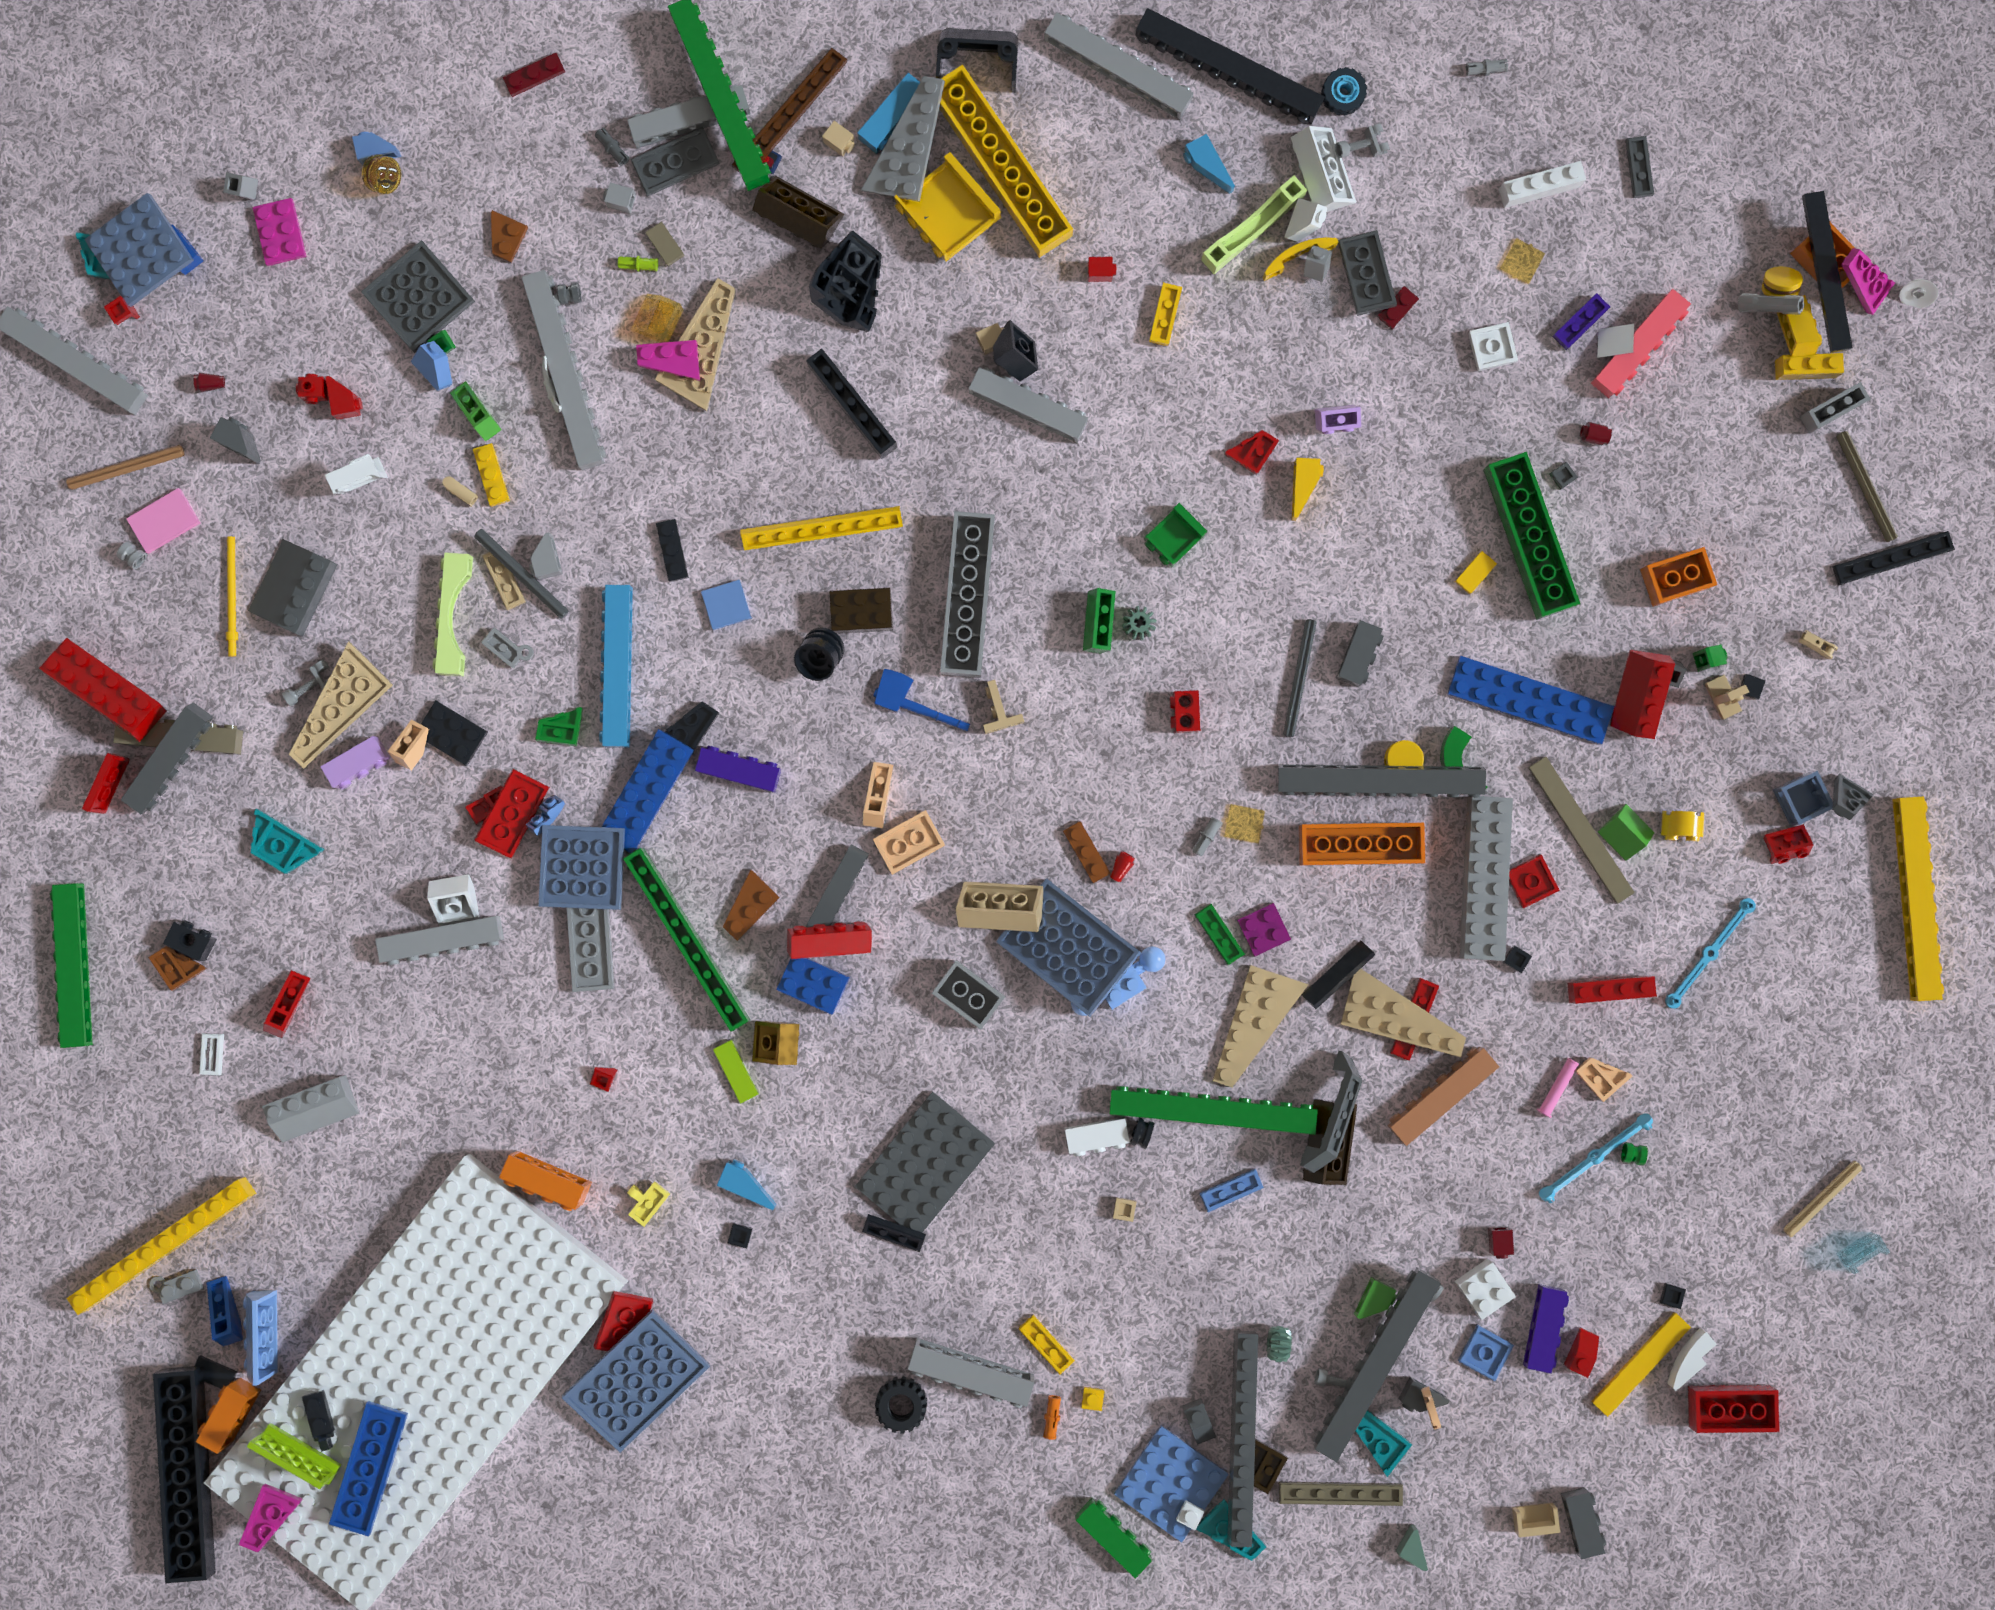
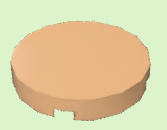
M1429 1386L1424 1387L1421 1391L1434 1430L1440 1429L1441 1424Z

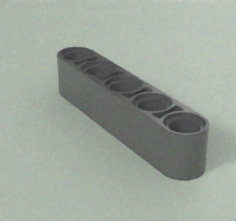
M852 844L850 845L806 927H813L816 924H823L825 926L832 924L835 914L838 913L845 896L848 895L869 853Z

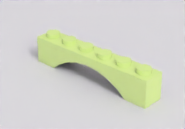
M1292 176L1249 218L1203 252L1201 261L1213 274H1216L1296 205L1298 198L1303 199L1307 189L1295 176Z
M444 553V558L441 559L443 577L439 580L441 598H438L437 603L440 615L436 619L438 638H435L434 648L437 650L436 658L433 659V669L439 675L464 677L465 655L460 650L455 639L452 616L458 594L472 577L473 557L469 554Z

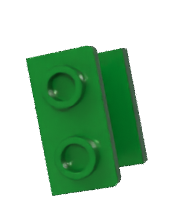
M1178 503L1144 537L1146 541L1144 545L1151 552L1155 550L1160 555L1158 559L1165 566L1169 565L1172 568L1206 535L1207 530Z

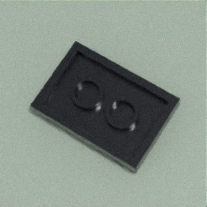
M436 700L421 725L429 729L427 743L465 766H468L488 733L485 729Z

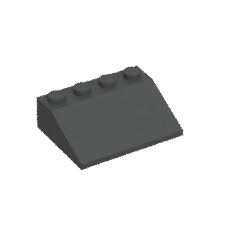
M283 539L248 611L303 637L338 564Z

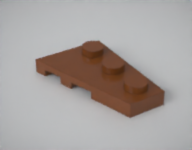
M752 869L723 925V928L737 941L780 898Z

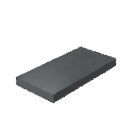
M703 127L631 159L647 197L720 164Z
M1378 231L1338 240L1357 316L1396 307L1397 302Z

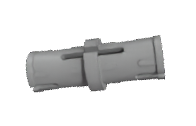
M1484 59L1482 62H1468L1465 66L1466 71H1468L1466 76L1478 74L1489 76L1490 73L1507 72L1508 61L1507 59L1492 61Z

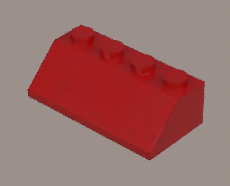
M1629 650L1610 721L1611 727L1634 737L1655 739L1675 667V662L1670 655Z

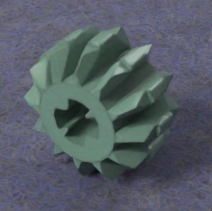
M1136 606L1135 613L1129 609L1128 614L1130 616L1124 615L1123 617L1127 623H1124L1122 627H1129L1125 634L1129 635L1133 632V640L1136 639L1137 634H1139L1141 641L1144 640V634L1149 638L1151 637L1149 630L1155 631L1156 629L1155 626L1150 624L1156 623L1157 620L1154 618L1150 619L1154 614L1152 611L1148 614L1145 613L1147 607H1144L1142 612H1140L1139 606ZM1142 619V623H1145V626L1141 625L1138 628L1136 627L1137 623H1134V621Z
M1277 1326L1271 1327L1268 1331L1266 1351L1270 1360L1287 1362L1290 1358L1292 1337L1291 1331L1288 1328Z

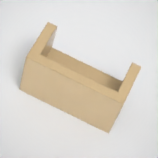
M1553 1503L1512 1507L1514 1529L1519 1538L1560 1533L1558 1510Z

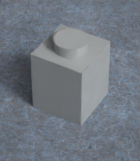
M226 172L223 192L255 199L258 179Z
M610 182L609 187L605 189L603 194L605 204L608 208L631 214L636 197L634 190Z
M1313 245L1306 258L1304 276L1323 282L1330 268L1332 251Z

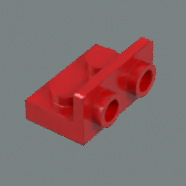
M1804 824L1766 834L1763 838L1771 854V864H1783L1797 857L1798 859L1805 858L1810 854L1814 846Z

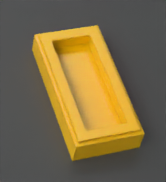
M1481 551L1455 582L1468 594H1471L1497 563Z

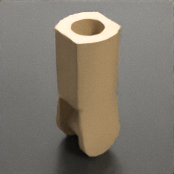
M447 476L443 479V486L470 507L477 501L478 496L454 478Z
M1805 630L1799 639L1800 643L1830 660L1833 658L1834 650L1837 651L1838 649L1836 645L1808 630ZM1823 645L1826 646L1825 651L1821 649Z

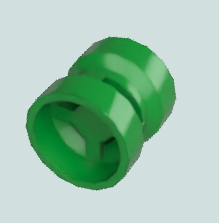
M1625 1142L1622 1147L1621 1161L1625 1163L1635 1162L1636 1165L1644 1166L1648 1156L1647 1146H1634L1632 1143Z

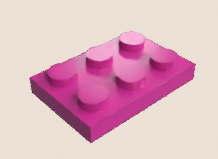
M292 198L252 207L267 266L306 257Z

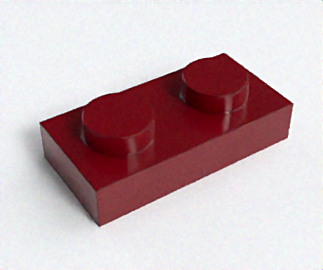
M1405 286L1395 296L1397 306L1384 309L1377 316L1392 330L1419 300Z

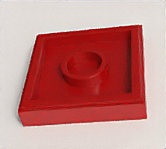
M1542 854L1509 871V883L1522 908H1526L1560 891Z

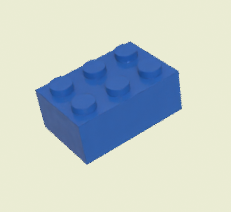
M790 958L776 990L833 1015L850 976L810 958Z

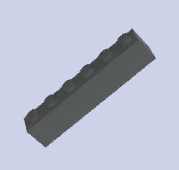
M194 702L185 706L121 798V801L139 814H143L146 811L151 812L158 804L156 801L158 796H162L169 788L167 786L170 780L173 781L179 774L177 770L179 766H183L190 758L188 753L200 744L201 740L199 738L202 733L206 734L211 728L210 722L214 717Z

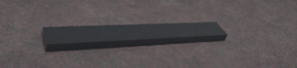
M1824 191L1806 193L1802 195L1829 350L1830 353L1851 350L1853 347Z

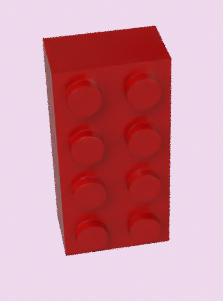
M1770 1385L1688 1386L1689 1428L1696 1433L1780 1432L1778 1390Z

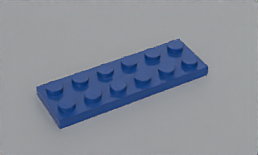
M660 729L656 732L602 825L605 828H625L624 850L629 853L636 851L694 752V749Z
M370 1401L366 1403L329 1525L368 1537L371 1535L408 1416L407 1412Z

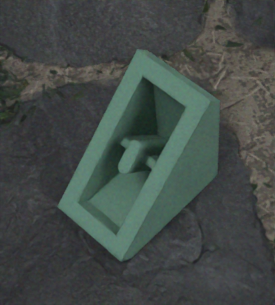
M1414 1524L1410 1525L1396 1552L1401 1558L1421 1570L1428 1571L1418 1529Z

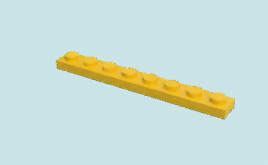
M900 506L741 529L740 534L745 551L903 527Z

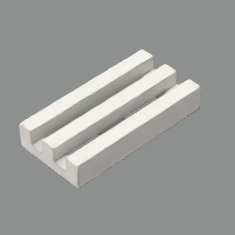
M202 1033L199 1074L221 1075L224 1034ZM207 1038H211L209 1070H206ZM217 1038L216 1066L214 1071L215 1040Z

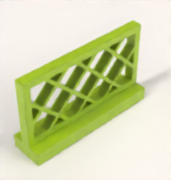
M272 1423L268 1424L265 1431L252 1439L247 1445L249 1449L318 1489H321L326 1484H331L342 1465Z

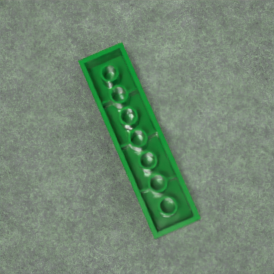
M1527 452L1488 464L1483 471L1536 620L1580 605L1579 597Z

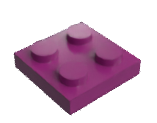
M1274 903L1237 920L1254 957L1291 940Z

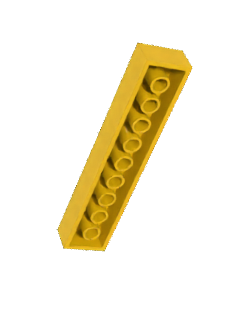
M963 64L942 77L941 79L945 83L939 110L1038 257H1042L1073 236L1072 226Z

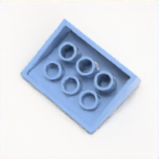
M277 1290L251 1291L246 1294L243 1300V1307L246 1309V1317L243 1323L246 1330L244 1370L247 1371V1378L253 1386L259 1385L278 1373Z

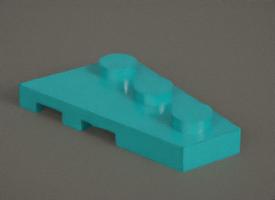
M1369 1410L1366 1411L1355 1430L1387 1477L1412 1446L1410 1441Z

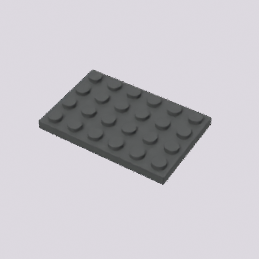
M932 1091L855 1187L900 1225L923 1233L995 1145V1142Z

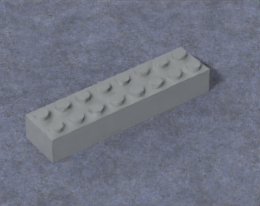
M954 511L941 675L981 678L995 523L994 514Z
M1467 797L1459 958L1505 961L1513 798Z

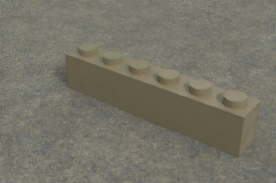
M164 719V723L157 722L140 742L115 725L113 743L158 747L176 720ZM210 723L212 725L206 734L202 733L199 738L201 740L200 744L192 750L241 755L243 731L238 730L236 725L224 724V728H217V724Z

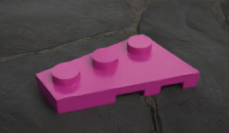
M696 340L636 345L637 365L639 367L700 381Z

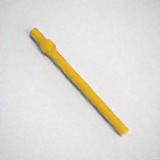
M233 536L227 537L228 632H225L226 641H228V657H236V641H238V632H236L235 537Z

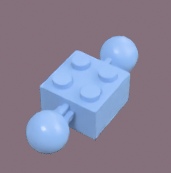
M1155 946L1145 948L1140 954L1139 961L1130 966L1107 995L1105 1000L1112 1010L1147 988L1140 978V974L1145 971L1157 972L1163 968L1165 954L1160 948ZM1071 1002V1007L1076 1014L1087 1016Z

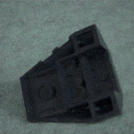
M850 231L815 269L809 284L811 302L840 325L869 332L877 312V308H875V297H878L876 283L877 279L880 278L882 254L856 232Z

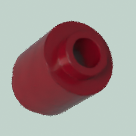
M1587 422L1586 425L1581 427L1580 437H1582L1583 442L1602 446L1603 444L1608 445L1611 440L1612 429H1609L1608 426Z

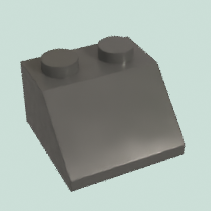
M220 417L210 439L258 464L261 462L253 434L247 431L248 427L232 417H229L228 420Z

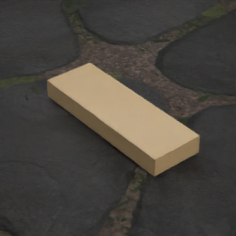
M490 552L482 555L506 610L525 603L526 601L514 575Z

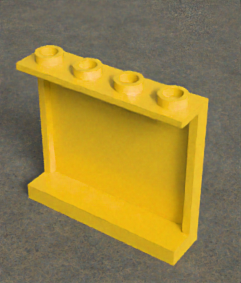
M951 152L944 156L945 162L925 177L920 202L900 199L897 195L894 196L897 211L901 215L905 214L907 216L909 225L913 229L917 228L919 230L921 239L926 244L930 243L934 254L938 258L942 257L945 262L1001 218V211Z

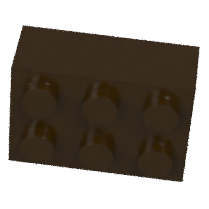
M890 588L829 591L831 630L835 633L893 631Z

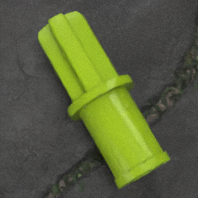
M640 256L618 257L617 264L620 269L637 270V272H640V270L658 271L657 258H640Z

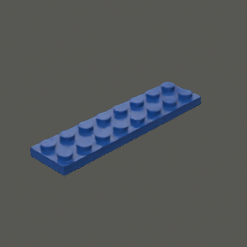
M1459 656L1447 695L1599 745L1603 744L1614 709L1612 705L1463 656Z

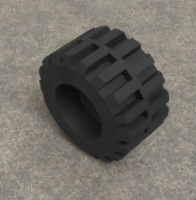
M897 1376L892 1381L888 1380L884 1386H881L875 1401V1414L878 1416L879 1423H883L886 1430L890 1428L893 1433L900 1431V1434H904L906 1430L909 1432L913 1431L914 1427H918L920 1422L923 1421L927 1409L926 1393L924 1389H921L919 1383L916 1384L914 1382V1379L910 1378L908 1380L906 1376L898 1379ZM899 1394L908 1396L913 1402L912 1411L906 1415H897L892 1412L889 1407V1401L893 1396Z

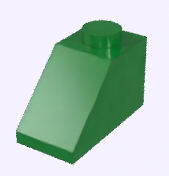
M1722 644L1692 653L1698 672L1727 664L1728 656Z

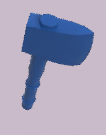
M889 669L883 670L879 688H876L873 695L876 698V705L897 713L901 707L968 732L969 723L906 699L905 697L914 681L913 679L900 672Z

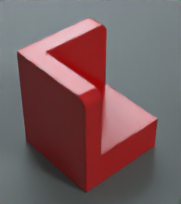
M122 296L117 297L104 306L106 312L116 325L121 324L130 317L140 318L134 306H128Z

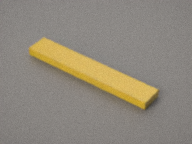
M1674 1312L1591 1402L1608 1417L1688 1332L1691 1326Z

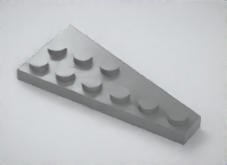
M923 76L862 187V191L890 197L897 195L900 199L920 202L945 83L943 79Z

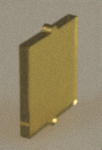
M1516 238L1500 270L1512 275L1513 279L1517 278L1529 284L1545 253L1534 248L1532 244L1528 245Z
M1230 804L1228 818L1225 819L1227 823L1224 837L1259 844L1261 830L1264 828L1262 824L1265 811Z

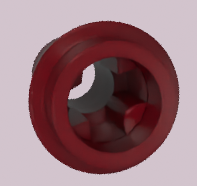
M200 372L199 374H194L195 391L202 393L225 388L224 376Z

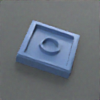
M740 580L701 591L713 630L752 619Z
M1477 1324L1458 1361L1495 1381L1514 1345Z

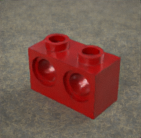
M1199 690L1174 691L1173 696H1170V708H1174V716L1170 717L1171 729L1174 728L1175 733L1200 732ZM1180 697H1187L1189 699L1188 707H1182L1179 704ZM1181 717L1189 718V727L1181 726Z

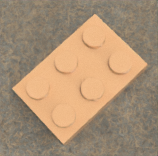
M926 810L873 839L892 875L945 846Z

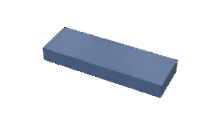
M1252 1169L1199 1194L1207 1212H1210L1264 1187L1256 1169Z

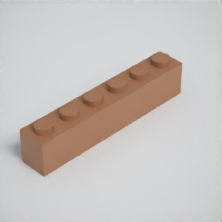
M1472 1048L1466 1054L1468 1057L1465 1060H1459L1451 1066V1072L1447 1075L1445 1073L1440 1075L1436 1079L1437 1083L1432 1088L1430 1086L1425 1088L1420 1093L1421 1097L1417 1101L1411 1100L1406 1104L1404 1112L1401 1114L1396 1113L1389 1119L1391 1123L1387 1126L1403 1145L1408 1146L1500 1067L1484 1048Z

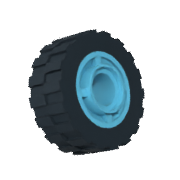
M1349 67L1338 68L1336 71H1332L1326 78L1321 90V95L1325 96L1324 106L1330 112L1343 116L1358 110L1367 95V85L1365 84V79L1361 76L1362 74L1353 68L1349 69ZM1341 88L1346 89L1349 94H1348V95H1343V94H1341L1340 89H1341Z

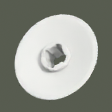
M1915 279L1901 289L1899 297L1903 304L1921 309L1933 304L1939 292L1937 286L1931 281Z

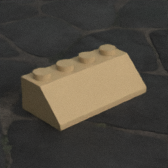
M964 882L956 906L958 927L1038 932L1042 919L1043 886Z

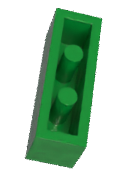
M1101 588L1088 591L1083 651L1099 654L1111 651L1116 591Z

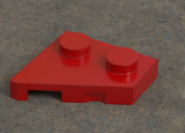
M1261 430L1237 446L1228 449L1224 455L1257 475L1279 440Z

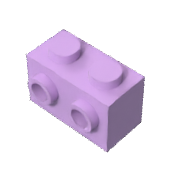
M1345 405L1315 409L1316 429L1321 431L1322 434L1335 433L1334 430H1342V432L1354 431V428L1361 427V408L1356 405Z

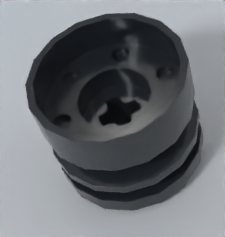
M815 628L805 636L794 655V664L798 672L812 681L828 679L843 658L845 652L844 643L837 633L828 628Z

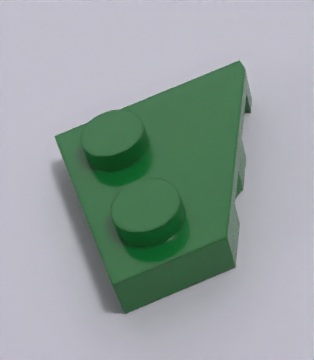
M577 707L575 708L576 710L567 713L562 712L554 717L540 719L535 740L537 742L577 747L583 708Z

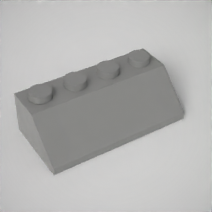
M346 1075L262 1106L268 1125L282 1142L360 1114Z

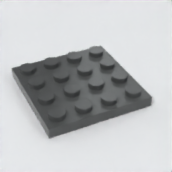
M422 240L361 291L414 353L417 352L420 345L426 344L427 340L439 333L475 302Z

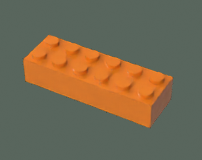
M1424 822L1299 825V866L1425 863Z

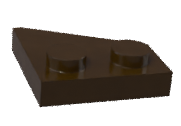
M1256 1438L1254 1487L1269 1494L1288 1457Z

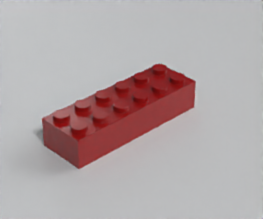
M67 637L39 667L48 678L139 742L167 712L158 701Z

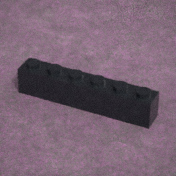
M822 348L806 360L810 370L881 459L898 448L893 437Z

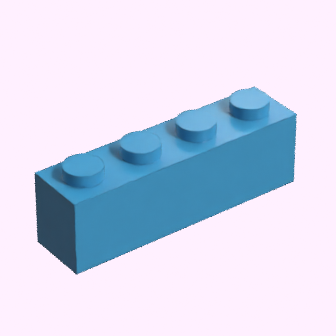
M907 73L858 131V140L876 154L880 150L883 151L920 81L910 73Z

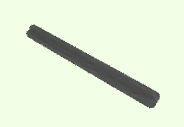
M480 529L475 533L474 538L560 619L568 614V609L486 531Z
M1312 619L1305 621L1283 735L1286 737H1294L1317 624Z

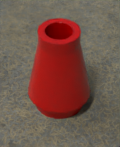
M1121 851L1119 855L1117 854L1110 878L1121 882L1135 864V857L1124 851Z

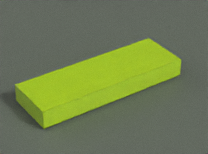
M730 1040L714 1048L713 1051L740 1104L759 1095L733 1041Z

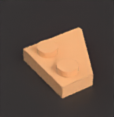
M1591 1057L1575 1070L1602 1102L1608 1099L1632 1077L1628 1072Z

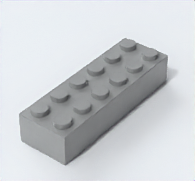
M920 1338L916 1339L908 1370H911L913 1375L923 1377L924 1374L930 1376L931 1380L938 1383H943V1381L949 1382L952 1387L957 1389L965 1387L971 1389L970 1392L976 1395H982L983 1393L991 1395L990 1398L995 1401L1002 1402V1400L1010 1401L1012 1406L1018 1408L1028 1406L1034 1386V1374Z

